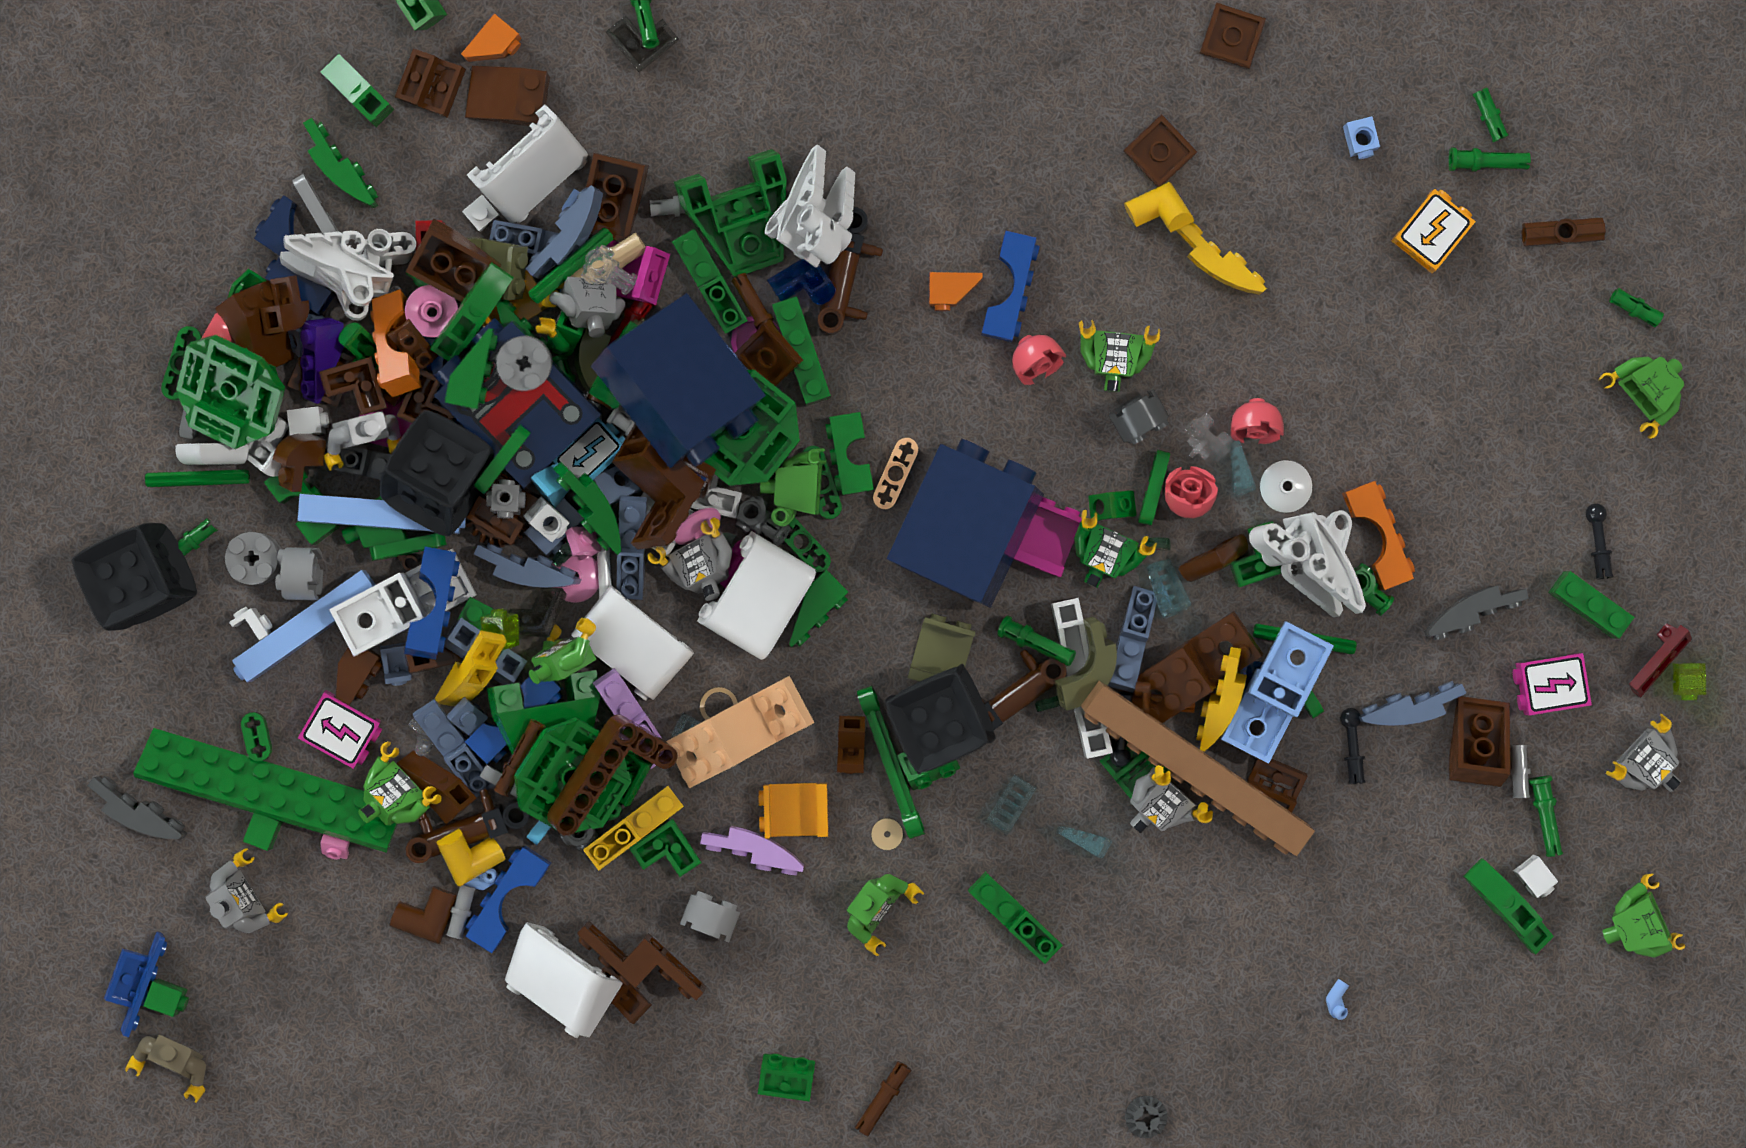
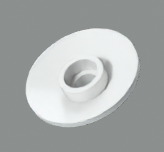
M1279 461L1269 466L1263 473L1260 482L1261 495L1265 503L1272 509L1283 513L1294 512L1308 502L1312 493V480L1302 465L1293 461ZM1285 481H1289L1292 484L1290 491L1283 489Z

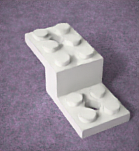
M460 563L457 577L452 576L450 586H455L453 601H447L445 611L467 601L469 597L477 596ZM421 565L406 573H398L329 609L353 656H357L401 632H408L410 622L421 620L431 613L435 606V597L431 588L419 579ZM363 613H368L373 618V623L369 628H363L359 624V618Z

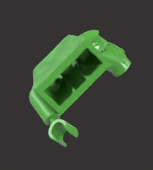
M824 448L800 452L783 462L782 468L777 469L775 479L770 478L768 482L760 483V492L762 494H774V505L777 507L773 510L771 518L776 525H788L794 519L797 511L819 514L822 464L826 463V460H820L819 454L825 451Z

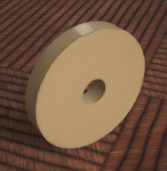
M893 819L879 820L872 829V840L880 849H894L902 841V828ZM886 831L890 832L889 837L884 836Z

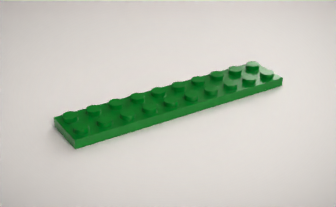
M153 728L133 772L135 778L385 853L388 851L398 825L396 823L385 825L378 816L369 823L364 822L358 813L362 807L367 805L363 800V790L266 761H254L249 756Z

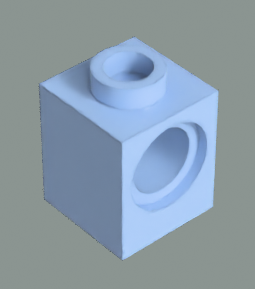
M1372 116L1347 122L1343 126L1351 157L1358 155V159H1365L1374 156L1373 151H1376L1380 144ZM1356 134H1364L1368 139V144L1364 146L1358 144Z

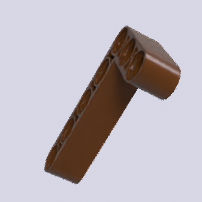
M620 714L612 716L547 814L548 822L561 835L569 836L575 833L629 750L662 769H668L676 763L677 751L665 740ZM625 727L623 732L619 734L620 730ZM645 738L644 742L639 745L640 741ZM610 749V752L606 756H604L607 750ZM596 772L595 775L592 778H590L591 774ZM581 794L580 798L575 801L576 797Z

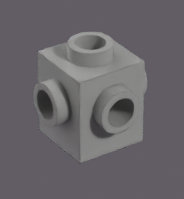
M499 480V484H492V491H487V506H491V511L493 514H497V518L513 519V515H520L521 508H525L526 493L522 492L521 487L515 485L513 480ZM503 493L510 495L508 502H501L500 497Z

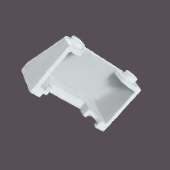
M545 104L535 113L539 117L538 123L535 125L532 122L529 125L532 131L494 165L489 161L486 164L488 167L486 170H479L476 166L467 174L471 181L510 223L524 221L536 205L575 170L584 167L587 162L588 153L557 115Z
M751 531L740 543L741 555L744 559L718 602L712 601L702 606L697 622L762 660L773 649L812 584L816 570Z
M612 585L608 587L584 617V619L588 618L596 625L595 632L588 637L593 653L612 669L615 668L622 677L636 687L634 692L645 701L648 698L654 700L694 654L689 646L684 642L677 641L674 635H671L637 608L630 600H626L621 592ZM575 628L571 635L573 637H581L582 632Z
M526 922L520 932L505 977V981L508 983L507 988L517 995L523 994L566 1026L564 1030L573 1037L578 1038L579 1035L590 1037L623 982L612 975L610 978H607L601 972V969L591 966L559 943V939L554 936L555 933L544 926Z

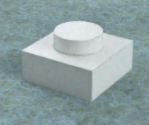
M483 195L462 211L479 232L500 216Z

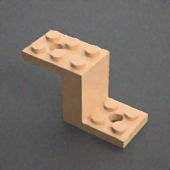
M788 676L666 742L677 751L676 764L682 778L686 781L688 787L691 788L737 765L772 744L810 726L814 721L792 679Z

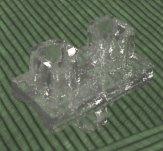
M1204 414L1198 419H1193L1182 431L1189 437L1186 442L1193 448L1188 454L1191 458L1198 453L1204 460L1209 457L1214 463H1217L1229 452L1227 448L1233 439L1223 431L1215 437L1209 431L1215 423L1208 414Z

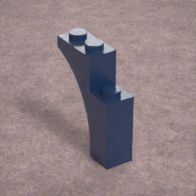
M283 195L281 199L278 198L271 206L270 211L272 213L266 221L262 220L255 230L256 236L254 239L279 255L277 260L274 259L266 269L268 274L265 278L270 281V279L296 275L301 301L309 300V309L318 315H322L336 294L323 285L295 274L283 266L280 261V253L289 251L284 247L283 240L284 236L294 235V216L297 207L296 203Z

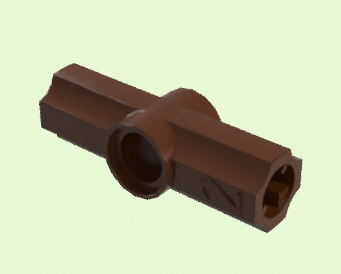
M1565 218L1560 221L1523 223L1521 233L1525 247L1604 241L1606 229L1603 218L1575 220ZM1559 226L1567 228L1569 232L1567 238H1562L1559 235Z

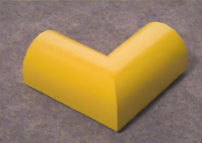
M1167 182L1124 203L1125 209L1136 227L1159 216L1170 233L1194 222L1192 214L1171 182Z
M460 829L455 830L436 842L455 883L460 887L506 860L502 849L494 838L490 839L489 837L474 847L469 848Z

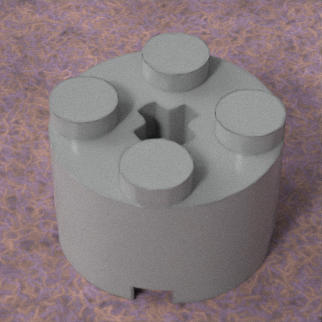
M519 336L506 342L500 349L496 361L497 371L500 378L509 387L520 391L532 390L543 384L549 377L552 370V357L550 351L541 340L531 336ZM524 356L529 357L528 362L532 363V366L521 370V365L517 363L518 359H523Z
M257 532L240 534L232 539L225 553L227 570L233 579L243 584H267L281 571V565L278 564V551L282 548L275 539L267 534ZM258 555L259 561H255V563L250 562V557Z
M286 547L285 549H279L278 564L281 565V573L276 575V589L281 590L282 598L285 600H319L317 595H321L323 589V570H320L318 559H323L320 548Z
M697 891L696 896L691 894L680 924L685 926L688 921L692 923L691 929L718 939L722 934L725 935L724 941L730 942L740 912L736 911L738 906L724 900L721 902V905L711 902L713 896Z

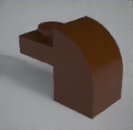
M297 276L270 279L275 306L260 308L264 334L286 332L302 327L308 317L309 300L301 301Z
M293 434L282 440L273 454V460L281 464L278 472L279 485L291 492H301L304 466H323L326 440L314 434Z
M444 647L443 653L437 652L436 660L405 654L409 674L452 665L455 662L460 663L459 656Z
M839 716L837 772L848 774L864 773L865 716Z
M606 966L602 968L601 972L607 978H610L612 975L620 980L617 977L619 973L612 966L610 969ZM624 983L611 1002L632 1024H635L652 1006L639 991L638 987L635 988L632 985L628 987Z

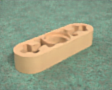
M902 438L894 447L873 495L874 503L880 509H890L898 499L918 454V445L913 439ZM908 442L912 444L911 449L914 450V453L912 455L907 454L904 461L909 462V465L905 467L900 462H894L893 458L896 456L900 459L902 451L899 449V446H905ZM893 466H898L903 470V477L899 481H892L888 477V471ZM884 480L891 485L899 486L897 491L893 488L890 491L889 496L893 498L891 503L880 504L881 499L877 496L879 492L884 493L887 486L882 485Z

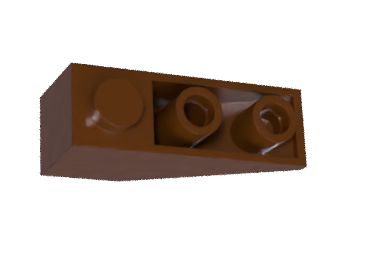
M348 647L338 662L336 698L349 706L355 697L362 700L369 689V686L364 684V681L370 679L371 676L375 678L383 666L380 663L381 655L369 649L357 656H353Z
M414 750L396 763L422 792L429 786L436 788V791L431 794V799L439 794L442 797L441 802L438 804L430 803L429 805L445 824H448L477 799L459 777Z

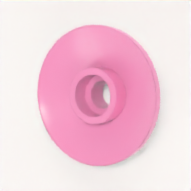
M425 285L416 289L409 296L405 305L406 320H411L422 336L434 338L438 337L458 310V305L455 298L431 285ZM430 308H434L437 310V315L435 317H429L427 315V312Z
M704 508L689 515L678 528L675 542L679 545H687L706 535L701 531V523L707 521L709 527L713 528L710 519L714 517L720 521L721 515L719 511L715 508Z
M567 551L558 556L552 563L553 566L559 569L561 566H565L576 571L579 574V578L582 579L578 585L551 587L554 593L561 599L573 603L582 602L592 597L598 590L597 561L593 557L580 560L579 555L573 556L571 551Z

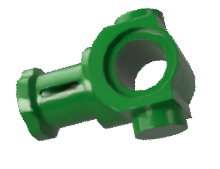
M1360 563L1357 568H1354V571L1360 580L1364 601L1376 609V614L1381 616L1392 605L1394 597L1392 595L1387 596L1377 588L1378 583L1375 581L1373 570L1367 565Z

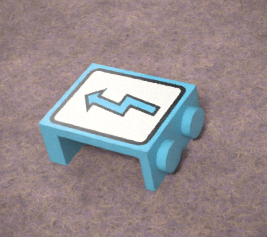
M598 417L553 462L555 464L562 462L577 479L586 473L594 480L612 463L625 438L624 436L618 438L617 435L620 432L612 423L605 424Z

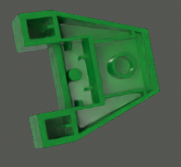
M772 149L747 157L754 179L753 183L714 196H710L706 179L700 174L674 181L681 207L734 278L738 277L739 274H747L782 262L784 259V245L776 240V238L772 239L765 234L767 222L779 206L786 201L787 179L780 154Z
M596 670L574 673L564 679L567 702L523 709L519 683L487 688L491 715L512 755L531 719L537 720L544 724L546 728L577 717L594 727L600 701V694L593 685V682L598 679ZM573 770L567 771L564 775V779L570 778L573 774Z

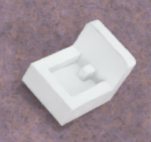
M244 607L233 614L235 619L229 622L232 627H238L247 621L259 640L272 633L270 629L273 626L265 614L261 616L256 608L248 609Z

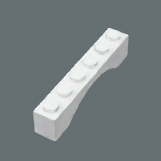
M1079 598L1051 603L1059 644L1076 651L1074 661L1069 667L1066 666L1067 677L1077 673L1085 665L1089 655ZM1082 707L1075 708L1074 711L1085 758L1088 759L1113 753L1109 734L1105 731L1107 727L1100 722L1097 725L1093 724L1084 717L1086 712Z

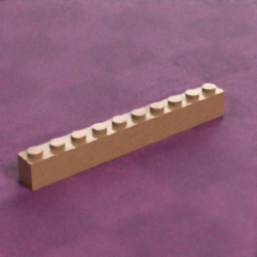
M1098 681L1082 703L1081 707L1086 712L1084 717L1095 725L1099 722L1107 727L1105 731L1117 740L1120 737L1127 740V746L1134 752L1140 754L1143 751L1149 755L1148 761L1153 765L1165 766L1171 770V777L1180 783L1184 780L1192 785L1190 789L1202 798L1205 794L1212 798L1211 804L1222 812L1228 809L1234 813L1232 818L1241 825L1246 826L1248 823L1255 828L1253 832L1266 841L1269 837L1275 841L1274 847L1285 855L1291 852L1297 856L1315 832L1301 818L1288 811L1148 713L1145 714L1142 709L1101 681Z

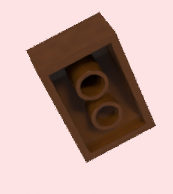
M472 66L465 118L529 126L533 122L536 125L539 117L535 113L544 104L546 105L549 74L547 71L527 68Z
M600 153L593 154L586 188H589L591 185L603 193V197L591 234L595 235L602 228H607L612 233L613 240L623 241L631 235L644 191L649 165Z
M433 218L408 265L406 273L462 302L491 262L499 268L501 264L458 231Z
M267 280L230 296L215 309L224 320L229 333L238 346L247 348L249 351L263 357L267 363L277 368L292 361L294 354L288 331L264 334L260 308L275 306L271 283Z
M1463 696L1457 697L1449 754V780L1501 787L1510 776V703Z

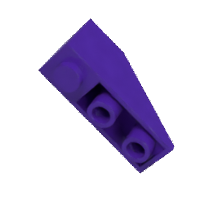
M332 318L307 320L302 326L300 333L302 342V357L300 360L302 367L301 392L304 399L316 404L321 402L325 393L319 372L336 367L344 349L338 338L343 329L342 322Z

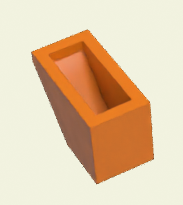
M494 14L461 55L468 62L503 59L508 54L512 56L518 51L521 46L519 42L521 36Z
M930 272L929 306H935V311H950V307H955L982 281L983 273Z

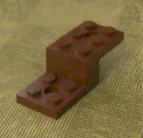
M1232 611L1181 644L1163 660L1138 675L1137 681L1149 682L1151 685L1150 691L1157 689L1163 695V699L1160 702L1149 699L1150 712L1148 714L1164 723L1211 693L1218 686L1219 679L1224 680L1226 672L1221 671L1223 656H1229V654L1221 651L1220 642L1228 641L1234 648L1241 649L1237 672L1264 655L1235 611ZM1134 690L1132 703L1143 710L1142 698L1135 697Z
M590 921L577 933L580 936L578 941L589 951L593 948L600 955L598 957L599 961L609 969L612 966L619 973L617 977L628 987L632 985L636 988L653 968L658 965L660 967L659 973L668 981L673 979L679 984L678 990L687 999L693 997L697 1000L705 991L706 986L649 933L628 956Z

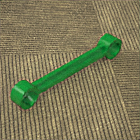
M873 686L858 690L857 695L860 705L871 728L899 806L906 833L909 839L924 835V826L914 805L881 713Z

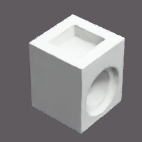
M317 406L287 410L290 435L326 434L325 428H329V417L327 412H323V408Z
M542 497L524 515L525 519L550 542L562 537L569 524L568 520ZM547 517H554L550 525L543 526V522Z
M1532 855L1513 870L1523 884H1527L1525 887L1530 894L1536 898L1540 896L1543 898L1549 895L1555 889L1553 886L1558 883L1540 857Z

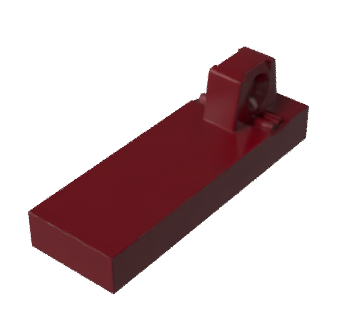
M1666 623L1657 633V637L1664 644L1629 683L1631 690L1640 698L1692 640L1689 630L1682 625L1675 628Z

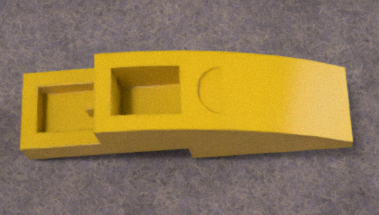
M1192 222L1176 230L1194 249L1188 254L1187 258L1209 276L1232 288L1260 295L1267 289L1263 285L1265 283L1264 279L1257 272L1251 273L1245 266L1247 262L1237 252L1233 254L1229 251L1222 258L1219 255L1221 250L1212 241L1208 243L1201 236L1203 232L1195 223Z
M486 631L479 632L462 663L455 662L437 693L435 700L438 704L455 707L464 697L469 701L473 700L485 688L498 669L495 661L506 644L503 634Z
M1231 647L1229 656H1223L1221 671L1226 672L1224 680L1219 679L1216 694L1211 693L1209 702H1203L1201 717H1206L1204 726L1199 725L1196 740L1201 741V751L1205 752L1224 733L1240 704L1247 675L1237 673L1241 653L1239 648Z
M667 786L592 842L583 851L599 871L684 806L671 788Z

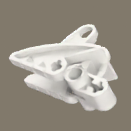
M819 145L811 149L793 184L788 199L779 206L765 227V234L772 239L776 238V240L792 250L794 255L806 260L814 267H818L820 261L826 264L832 263L839 256V253L849 245L852 234L847 229L853 220L855 172L845 167L834 182L827 199L823 198L826 150Z
M383 229L373 230L370 232L368 239H364L363 235L357 231H343V233L328 232L324 233V235L321 233L306 234L305 236L302 234L284 236L283 241L284 247L289 251L280 253V261L283 266L295 274L336 292L345 315L351 320L359 321L366 317L372 297L388 294L394 274L391 272V266L405 264L412 259L416 248V240L407 232L388 233ZM349 239H354V243H359L356 249L352 248L351 245H346L349 243ZM353 303L357 306H363L364 311L361 314H353L349 310V305Z
M1335 511L1327 518L1312 512L1283 519L1286 530L1273 523L1257 526L1251 530L1249 535L1250 543L1262 554V559L1266 565L1273 567L1282 565L1281 573L1285 580L1290 584H1294L1295 588L1304 595H1307L1318 606L1320 605L1332 617H1339L1343 611L1341 602L1355 614L1363 613L1366 607L1363 592L1354 568L1345 553L1352 527V520L1347 512ZM1338 515L1344 520L1342 530L1338 529L1335 525ZM1291 565L1297 566L1295 570H1298L1297 574H1292L1291 571L1293 569H1291Z

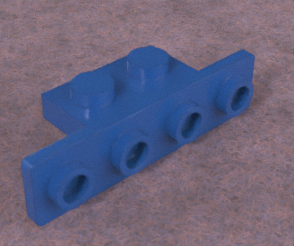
M156 932L148 956L122 948L106 991L105 1001L128 1007L121 1026V1032L125 1037H129L131 1030L135 1031L140 1018L137 1015L140 1006L144 1005L148 995V984L150 981H154L158 971V966L155 965L158 957H162L165 953L167 942L161 932Z

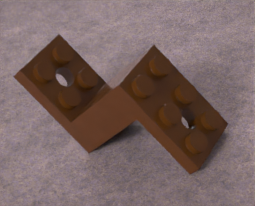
M634 424L612 463L655 501L631 542L639 550L669 545L675 540L678 528L689 515V509L700 497V490L705 481L683 461H680L670 469L641 430Z

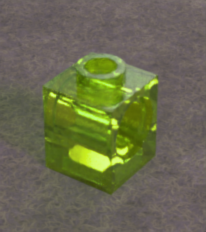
M507 609L491 610V614L481 617V631L503 634L505 636L506 644L502 650L519 646L518 614L507 613Z
M1672 663L1673 681H1676V683H1673V695H1681V700H1698V695H1706V663Z

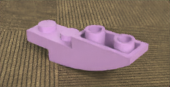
M615 668L593 682V685L613 715H623L661 738ZM645 738L640 741L639 745L644 742Z
M734 826L730 827L729 836L708 832L702 833L700 844L706 845L707 850L721 852L722 848L732 849L731 854L747 856V853L751 852V863L756 864V869L771 871L772 867L782 868L781 873L788 875H797L798 871L803 872L804 864L794 854L772 839H765V836Z

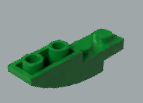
M313 118L303 122L316 146L307 151L322 172L351 197L372 208L377 207L378 204L375 199L379 196L371 183L369 185L365 184L362 179L365 172L358 161L353 163L348 157L340 161L343 156L335 144L332 146L329 144L326 137L330 134L322 122L317 123Z
M695 228L673 240V245L724 333L726 334L747 322L746 316Z
M491 262L463 299L461 306L432 343L430 350L447 361L456 354L459 355L484 324L513 280V276Z
M560 462L553 468L560 476L556 481L566 491L571 488L575 493L572 498L581 507L577 511L583 518L580 523L590 534L595 531L599 535L596 541L606 552L612 549L618 555L621 552L619 528L605 495L586 473L577 479Z
M1481 858L1463 876L1491 910L1505 921L1531 953L1536 955L1554 937L1541 922L1543 919L1530 904L1484 859Z
M986 871L968 889V892L1044 964L1063 946L1058 939Z

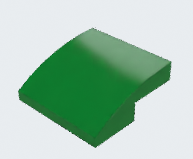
M1127 746L1126 748L1131 754V760L1127 766L1116 767L1110 760V754L1103 757L1100 763L1131 799L1136 780L1148 774L1156 766L1148 761L1149 755L1143 751L1137 754ZM1162 766V767H1163V773H1165V772H1167V771H1171V770H1169L1168 768H1166L1165 766Z

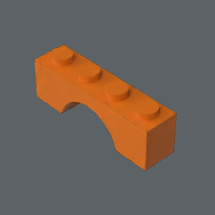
M400 289L372 299L373 310L370 311L375 328L372 336L377 347L375 360L379 366L377 381L379 386L385 389L391 397L421 388L419 366L407 352H397V346L388 336L390 332L398 329L406 321L405 305L408 298Z
M1372 481L1342 493L1351 517L1370 521L1378 528L1381 534L1382 551L1377 561L1371 566L1380 590H1387L1414 579L1412 574L1415 572L1414 565L1409 557H1405L1403 552L1405 543L1401 534H1396L1393 524L1396 521L1391 509H1386L1383 501L1386 499L1382 486L1380 484L1377 485L1376 481Z

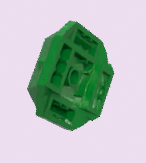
M212 335L193 341L186 346L176 391L180 403L187 414L185 417L190 428L233 449H237L247 443L268 436L274 431L286 387L279 379L276 367L267 363L263 357L218 335Z
M754 369L747 370V372L766 395L752 409V412L759 421L750 428L747 435L739 436L735 440H733L726 429L713 439L720 449L704 461L716 468L715 475L729 486L768 482L800 442L796 403Z
M577 717L544 729L514 774L518 807L525 813L554 828L548 822L547 814L570 779H564V775L569 770H573L574 773L601 731ZM610 749L607 750L604 756H606L610 752ZM625 758L576 832L590 828H602L631 784ZM596 772L592 773L590 778H592ZM581 794L576 797L575 801L580 798Z

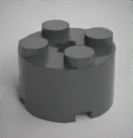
M1154 389L1147 391L1149 396L1142 397L1140 394L1115 409L1117 414L1112 412L1108 414L1124 443L1137 444L1146 438V432L1150 430L1158 431L1169 424L1167 420L1169 414Z

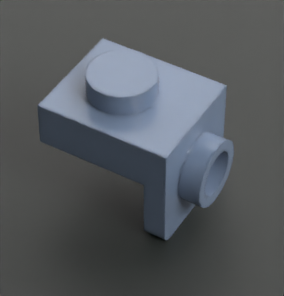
M406 642L380 646L385 684L391 683L394 686H399L412 679L403 650Z
M465 697L446 715L454 725L469 736L488 718L478 704H473Z

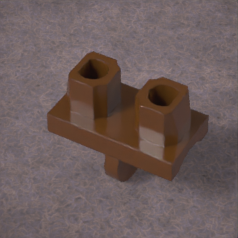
M410 319L406 320L398 329L388 334L401 352H407L419 366V369H424L438 357L435 352L430 350V344Z

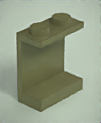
M466 237L499 262L502 270L513 276V280L502 295L503 299H523L525 268L528 263V247L479 237Z
M931 613V617L925 616L908 678L922 681L945 670L958 667L960 664H963L965 667L973 637L976 633L975 630L971 629L972 624L958 620L956 625L945 622L947 617Z

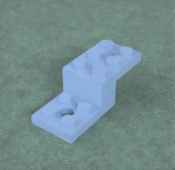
M1285 621L1261 669L1255 670L1242 695L1238 709L1231 723L1224 731L1221 740L1269 763L1292 717H1298L1334 646ZM1296 649L1304 654V661L1300 665H1294L1290 660V654ZM1254 720H1259L1263 723L1264 729L1260 735H1253L1250 732L1249 726Z

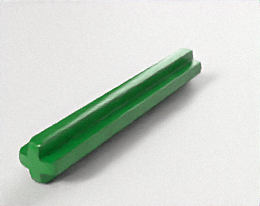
M602 228L529 291L530 298L537 304L544 300L565 282L567 277L572 276L613 240L612 233L607 228Z
M246 469L146 473L145 475L147 487L248 484L250 482V473Z
M1255 624L1253 637L1275 641L1281 628ZM1310 633L1333 645L1332 651L1355 654L1357 643L1354 640Z

